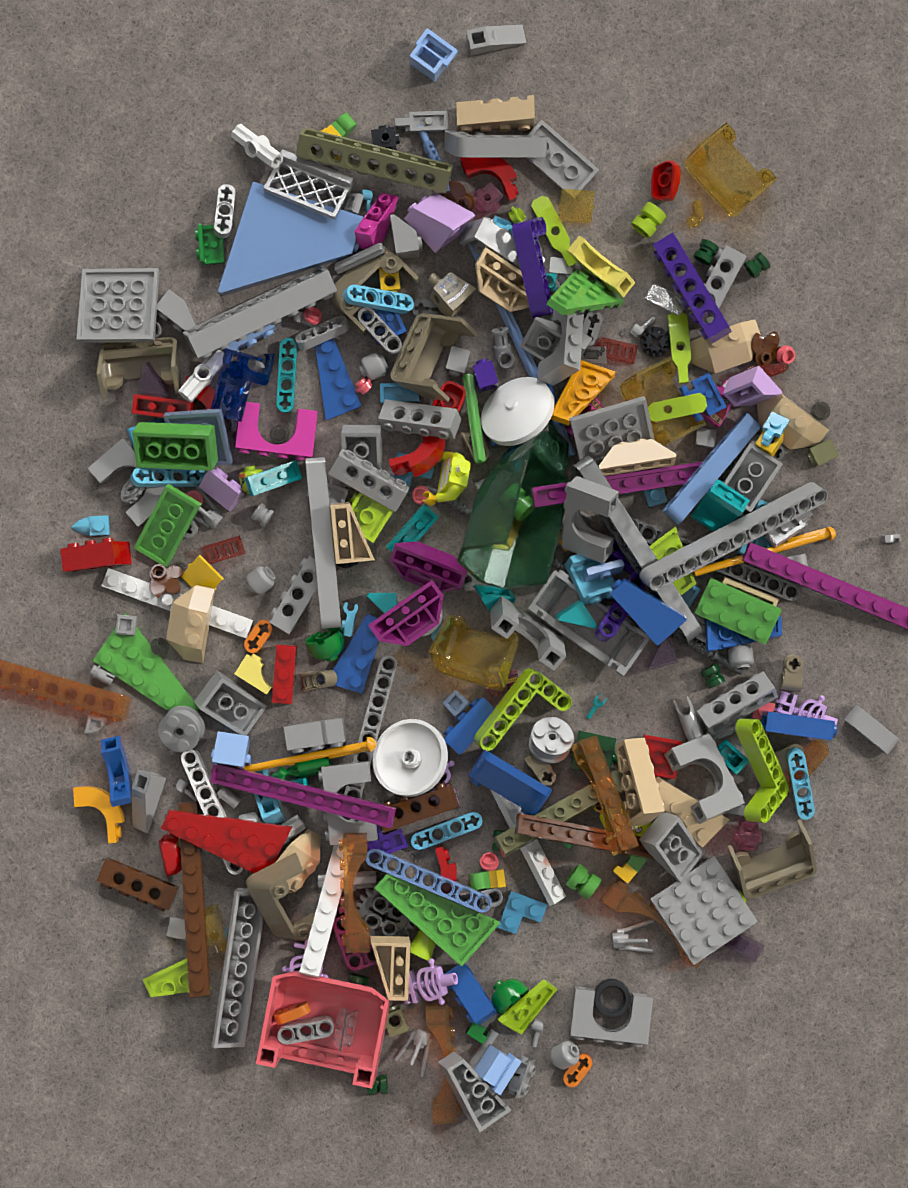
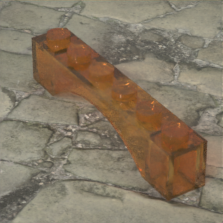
M592 736L579 740L572 746V750L578 765L589 778L598 797L604 817L606 839L612 855L616 856L631 851L639 846L598 738L597 736Z
M344 833L343 839H339V851H343V858L340 859V870H344V877L340 878V888L344 889V896L341 897V908H345V915L341 917L342 927H345L346 933L342 934V946H346V953L370 952V927L361 917L354 901L353 893L356 873L367 858V833Z
M613 880L600 898L601 901L616 912L639 913L657 921L672 936L679 956L692 965L652 903L650 905L643 901L645 898L636 891L634 894L628 891L629 886L621 880L618 883ZM704 959L692 966L697 969Z
M445 1002L444 1005L439 1003L425 1004L426 1027L439 1042L444 1058L452 1052L456 1053V1047L451 1044V1039H455L454 1027H450V1019H453V1007H449L448 1002ZM445 1075L442 1085L432 1101L434 1124L457 1123V1117H461L460 1105H456V1096Z

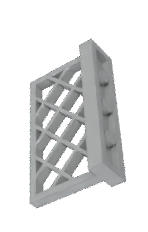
M282 149L280 153L283 155V162L280 163L278 168L273 169L263 191L335 220L352 189L353 178L311 160H304L300 156ZM280 167L288 169L290 173L281 176L278 170ZM296 176H305L307 181L298 183ZM292 178L295 184L286 187L283 180ZM278 181L282 188L277 190L270 187L272 183ZM314 183H322L325 188L316 190ZM310 185L312 192L303 194L301 187ZM298 189L300 195L293 197L289 195L288 191ZM337 189L343 192V194L334 197L331 191ZM328 192L330 199L321 201L319 194ZM315 196L318 203L310 204L306 198ZM333 203L335 207L334 212L325 210L324 205Z

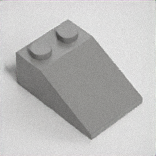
M536 317L520 347L540 360H544L556 350L562 335V325ZM584 333L582 335L581 357L592 340L591 337Z
M343 425L341 432L342 449L352 451L356 457L371 462L379 470L382 469V426ZM349 467L352 472H357L355 467ZM366 476L368 481H374L372 477ZM343 483V487H350L349 485Z
M749 443L723 483L750 500L744 510L745 513L749 514L779 471L782 463L752 443Z
M217 670L194 701L200 710L244 736L249 733L267 708L266 704Z
M667 812L659 815L639 839L647 852L680 883L704 855L680 818Z

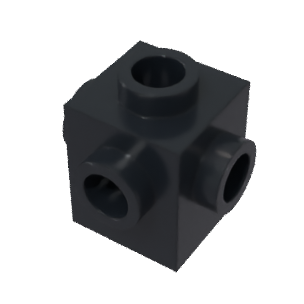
M383 125L379 126V129L371 130L373 145L397 150L396 145L400 144L399 132L395 133L394 127Z

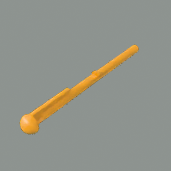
M826 527L791 537L776 548L771 546L765 549L779 553L824 539L832 541L836 537V531L832 527ZM743 555L705 565L694 571L693 575L699 576L744 563L742 561Z
M367 737L365 742L247 765L244 767V770L255 772L285 765L291 766L295 765V763L325 757L331 759L365 751L372 752L376 748V741L371 737Z

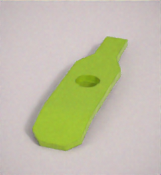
M541 196L533 200L531 207L537 218H544L547 230L546 236L552 247L561 253L568 268L577 264L576 260L567 251L570 248V238L549 198ZM552 229H558V235H553L551 233Z
M671 312L668 315L672 361L678 370L679 384L689 383L687 367L691 361V348L687 315L683 312ZM682 345L684 349L680 351L677 349V346Z
M696 393L654 402L648 406L650 420L658 422L704 412L707 408V403L704 395ZM666 406H671L672 411L670 413L665 412Z

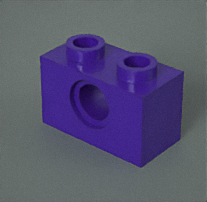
M482 359L475 362L473 374L479 393L497 388L498 380L492 360Z

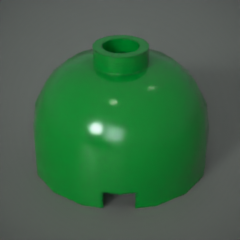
M340 627L328 628L329 632L321 633V631H318L309 636L305 644L311 656L315 659L327 660V662L337 659V655L341 653L345 643Z
M514 978L507 979L504 982L499 980L493 986L495 991L492 994L491 1002L502 1016L529 992V989L520 980Z

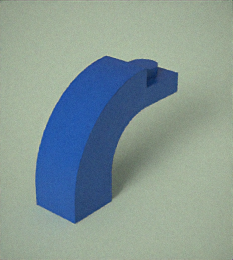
M115 736L102 739L101 754L109 776L111 805L115 807L131 803L132 780L121 737Z

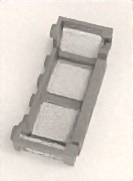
M554 570L527 609L602 663L624 676L648 643L650 637L640 626L636 628L630 625L631 620L627 617L616 634L607 642H601L596 638L595 628L555 619L557 613L577 600L581 601L574 584L568 580L569 575L562 570L558 572ZM600 603L585 605L596 623V628L610 605L605 604L603 606ZM612 612L613 617L619 619V616ZM602 628L605 634H610L607 628Z

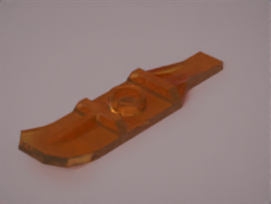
M814 740L804 752L809 777L829 754L828 746L821 740ZM788 771L785 774V778L789 785V794L792 792V788ZM803 772V774H802L801 776H797L796 773H795V774H794V778H795V779H800V778H802L803 775H804V772Z

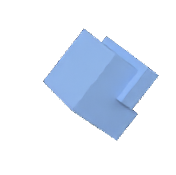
M427 28L416 42V48L410 54V65L435 82L458 54V50Z
M218 731L215 749H212L211 753L213 765L219 763L238 766L240 769L251 765L252 758L251 755H248L250 748L249 736Z
M490 1044L474 1071L483 1080L490 1083L489 1087L494 1092L501 1095L522 1061L511 1053L507 1055Z

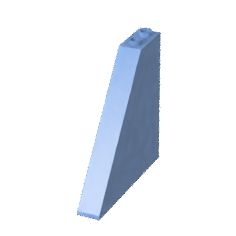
M253 182L218 293L222 296L352 256L359 249V243H357L354 231L362 221L363 216L340 209L336 219L332 220L264 192L265 185ZM306 199L307 202L310 204L318 203L316 201ZM324 205L325 210L334 212L335 207Z

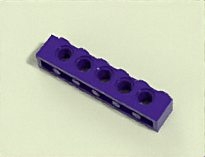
M672 232L654 243L656 251L653 253L658 262L663 261L665 264L663 270L667 277L672 276L674 279L672 285L677 293L681 291L684 296L681 300L686 309L690 307L693 311L690 316L695 324L700 323L702 329L699 331L705 340L709 338L713 344L731 333L732 331L674 233ZM671 255H677L673 261H668ZM686 271L683 276H677L678 272ZM695 286L692 292H686L688 287ZM698 302H704L702 307L696 308ZM713 317L714 320L711 323H705L707 318Z

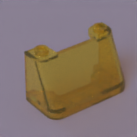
M726 122L696 146L686 158L685 167L729 216L736 217L772 186L778 178L767 168H762L757 172L733 145L736 140V133Z
M671 357L636 372L620 384V391L625 401L645 396L647 406L654 402L681 397L672 380L676 375L677 367ZM671 406L665 407L666 413H670L672 411ZM691 415L658 422L651 420L654 439L664 447L706 425L704 418L697 423L694 416L691 417Z
M448 614L429 650V655L436 670L442 674L502 691L509 678L519 638L515 632L506 639L502 635L499 637L468 628L463 617Z

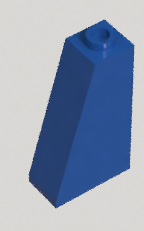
M625 578L622 581L618 579L610 586L612 589L610 590L611 596L657 646L687 620L684 614Z
M762 711L761 724L764 731L833 740L837 733V725L832 720Z

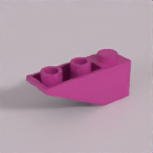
M380 193L354 231L360 249L365 250L384 241L391 222L390 215L394 213L398 196Z

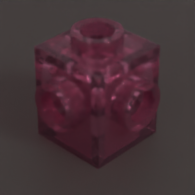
M489 182L484 189L480 187L475 192V209L481 214L485 213L487 216L491 212L494 214L501 207L499 203L504 199V195Z
M738 821L737 830L733 832V841L737 842V850L757 851L758 843L762 842V832L759 831L758 822Z

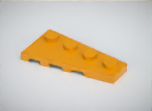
M581 360L580 370L571 375L554 407L551 420L569 426V418L579 415L615 377L616 372Z

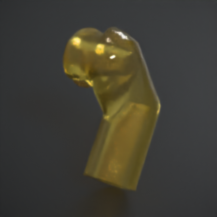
M701 200L692 202L694 213L686 220L690 228L699 226L705 217Z

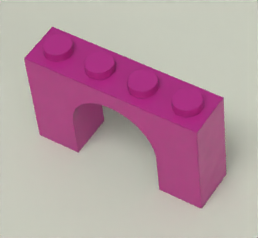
M239 402L234 449H238V453L250 454V451H255L259 456H269V453L277 454L276 457L282 459L294 456L298 461L312 458L318 411L297 409L294 432L291 439L284 444L275 445L265 441L259 433L258 417L260 403Z

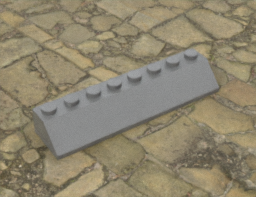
M317 267L182 332L194 355L197 358L201 357V359L212 355V351L216 349L223 350L229 347V343L234 340L236 342L242 341L251 332L254 334L264 330V326L268 324L275 325L281 322V318L286 315L291 317L299 313L298 310L303 307L307 309L316 305L315 301L331 298L337 289L328 269Z
M237 888L234 892L212 1048L245 1047L264 919L247 888Z

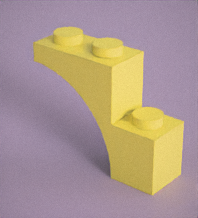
M578 236L567 250L584 271L600 279L610 291L624 298L635 284V281L627 272L607 260L583 237Z

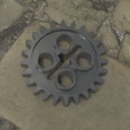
M373 885V891L366 888V896L360 894L362 901H355L358 907L353 908L354 913H356L353 915V920L357 921L354 924L355 928H359V935L364 933V940L370 936L403 937V933L409 935L407 928L413 929L412 921L402 912H393L392 910L395 906L374 888L375 885ZM378 899L385 900L382 905L375 904ZM385 912H388V915H384V917H381V914H385ZM370 916L377 918L374 922L367 921V918ZM387 924L394 925V927L391 930H386L384 928Z

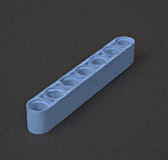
M747 412L744 413L663 509V512L677 525L681 523L756 434L761 425Z
M372 849L366 854L365 859L368 865L468 908L483 913L492 907V899L487 894L385 851ZM373 852H377L380 855L378 863H373L370 859ZM390 860H395L398 863V868L395 871L390 870L388 867ZM409 867L414 868L416 871L414 878H409L406 875V870ZM426 875H431L434 878L433 885L427 886L424 883ZM445 882L450 883L452 886V891L448 894L442 891V885ZM462 890H467L470 893L468 901L461 900L460 892ZM480 898L487 899V908L482 909L478 906Z

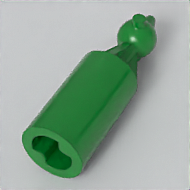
M325 757L296 763L287 770L280 766L272 776L285 780L287 775L300 778L317 775L319 771H322L321 767L330 765L329 758Z

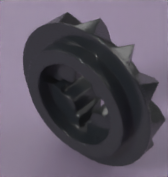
M655 326L646 329L640 338L641 349L651 357L664 355L670 348L668 332L662 327ZM652 337L655 339L662 337L659 341L660 347L656 344L649 347L653 341Z

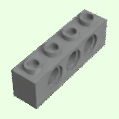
M727 245L723 250L719 249L715 257L718 261L714 267L710 266L706 274L709 278L704 283L718 308L721 306L746 258V255ZM726 264L729 267V272H722L720 265ZM711 282H719L720 289H713ZM702 301L696 304V308L703 306ZM713 317L707 318V319L705 320V323H707V324L711 323L714 318H713Z
M385 399L378 417L382 428L387 431H401L406 434L415 433L426 437L436 436L441 439H455L461 422L457 409Z
M344 449L340 451L328 473L395 512L409 489V486L403 480L391 477L387 471L377 469L371 462L361 460L352 451ZM349 467H355L357 472H352ZM366 476L372 477L374 481H368ZM382 486L390 487L391 491L384 490Z
M310 556L308 559L304 558L299 565L301 569L299 574L293 575L289 582V585H291L288 592H283L279 599L281 604L278 609L274 608L269 616L271 624L288 634L293 632L318 590L315 559ZM307 572L313 574V581L311 583H305L303 580V576ZM296 589H301L304 593L300 600H296L293 597ZM290 605L293 607L294 612L291 616L287 617L284 615L283 609Z
M761 672L753 675L743 684L736 685L733 690L726 694L719 695L711 703L704 704L697 710V713L710 735L714 736L739 719L744 718L774 700L778 695L766 674ZM752 691H757L755 694H749Z

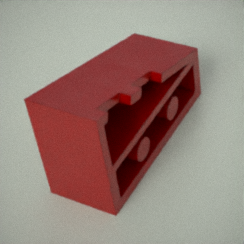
M104 538L102 543H96V540L85 541V545L79 546V543L67 544L68 548L60 549L63 572L132 564L130 541H114L113 538Z

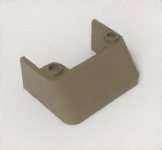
M386 247L384 254L348 270L335 283L337 291L329 298L330 302L364 336L367 334L366 328L353 316L360 306L348 304L343 298V291L350 285L362 286L380 267L389 274L397 273L401 269L416 286L419 284V277Z
M426 313L418 315L413 321L391 371V379L398 385L424 398L449 402L450 398L438 388V384L434 380L430 379L443 347L455 346L461 335L477 337L478 333L463 318Z
M155 338V342H109L100 347L97 378L102 400H106L107 389H119L123 385L124 380L161 376L162 382L168 385L174 384L175 393H178L181 374L178 344L175 338Z
M801 819L797 820L799 831L791 832L786 838V845L751 858L747 852L735 853L732 846H728L731 863L745 898L752 899L812 877L817 872L813 843Z
M296 853L250 875L246 880V886L274 936L305 941L309 939L316 911L291 924L278 900L289 892V885L286 880L304 872Z

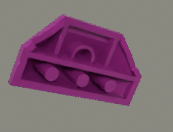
M418 541L395 543L389 562L393 564L403 580L421 587L433 580L441 593L461 589L468 572L454 555Z
M431 580L368 626L379 641L408 646L439 624L444 596L434 581Z

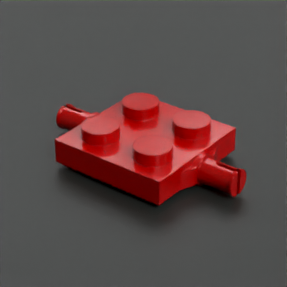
M644 734L643 738H645L649 748V756L654 766L655 776L676 779L677 770L672 771L664 754L670 749L681 745L682 741Z

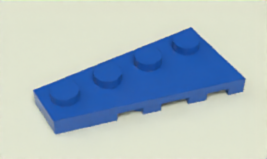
M334 338L316 345L315 349L326 421L362 407Z
M368 614L365 616L334 667L333 671L337 674L336 686L363 694L379 642L368 625L376 620L377 617Z
M779 616L769 639L782 636L781 616ZM705 618L706 653L758 642Z

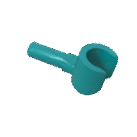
M601 693L596 695L593 700L594 705L586 716L588 719H591L595 711L606 703L607 697L601 702L598 699Z

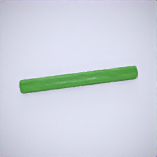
M466 374L463 376V385L466 391L465 399L474 461L476 464H483L486 462L475 381L472 374Z

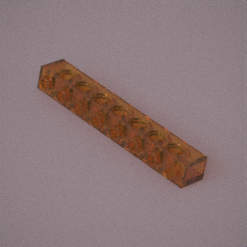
M0 659V669L2 670L0 688L9 690L11 687L17 689L16 693L27 696L28 693L36 695V699L46 701L49 698L54 700V704L60 706L70 704L73 705L72 709L83 712L84 709L91 711L92 715L102 717V714L110 716L109 720L121 722V719H127L133 697ZM15 673H18L21 677L18 684L14 683L12 679ZM34 678L39 681L37 689L31 686V681ZM53 683L58 687L56 694H52L49 690L50 685ZM70 689L76 691L77 695L74 700L68 697ZM89 694L95 697L93 705H89L86 701ZM108 699L114 704L113 709L110 711L105 708V702Z

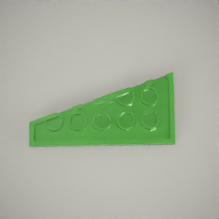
M576 269L551 296L546 305L561 315L574 314L577 310L582 313L586 309L588 311L602 310L605 306L608 308H613L614 305L620 307L625 300L605 288V284L601 281H595L590 278L586 271Z
M136 626L135 635L115 634V627L93 661L167 711L176 706H187L199 712L200 709L192 697L180 684Z
M388 873L374 887L460 966L466 963L501 923L498 920Z

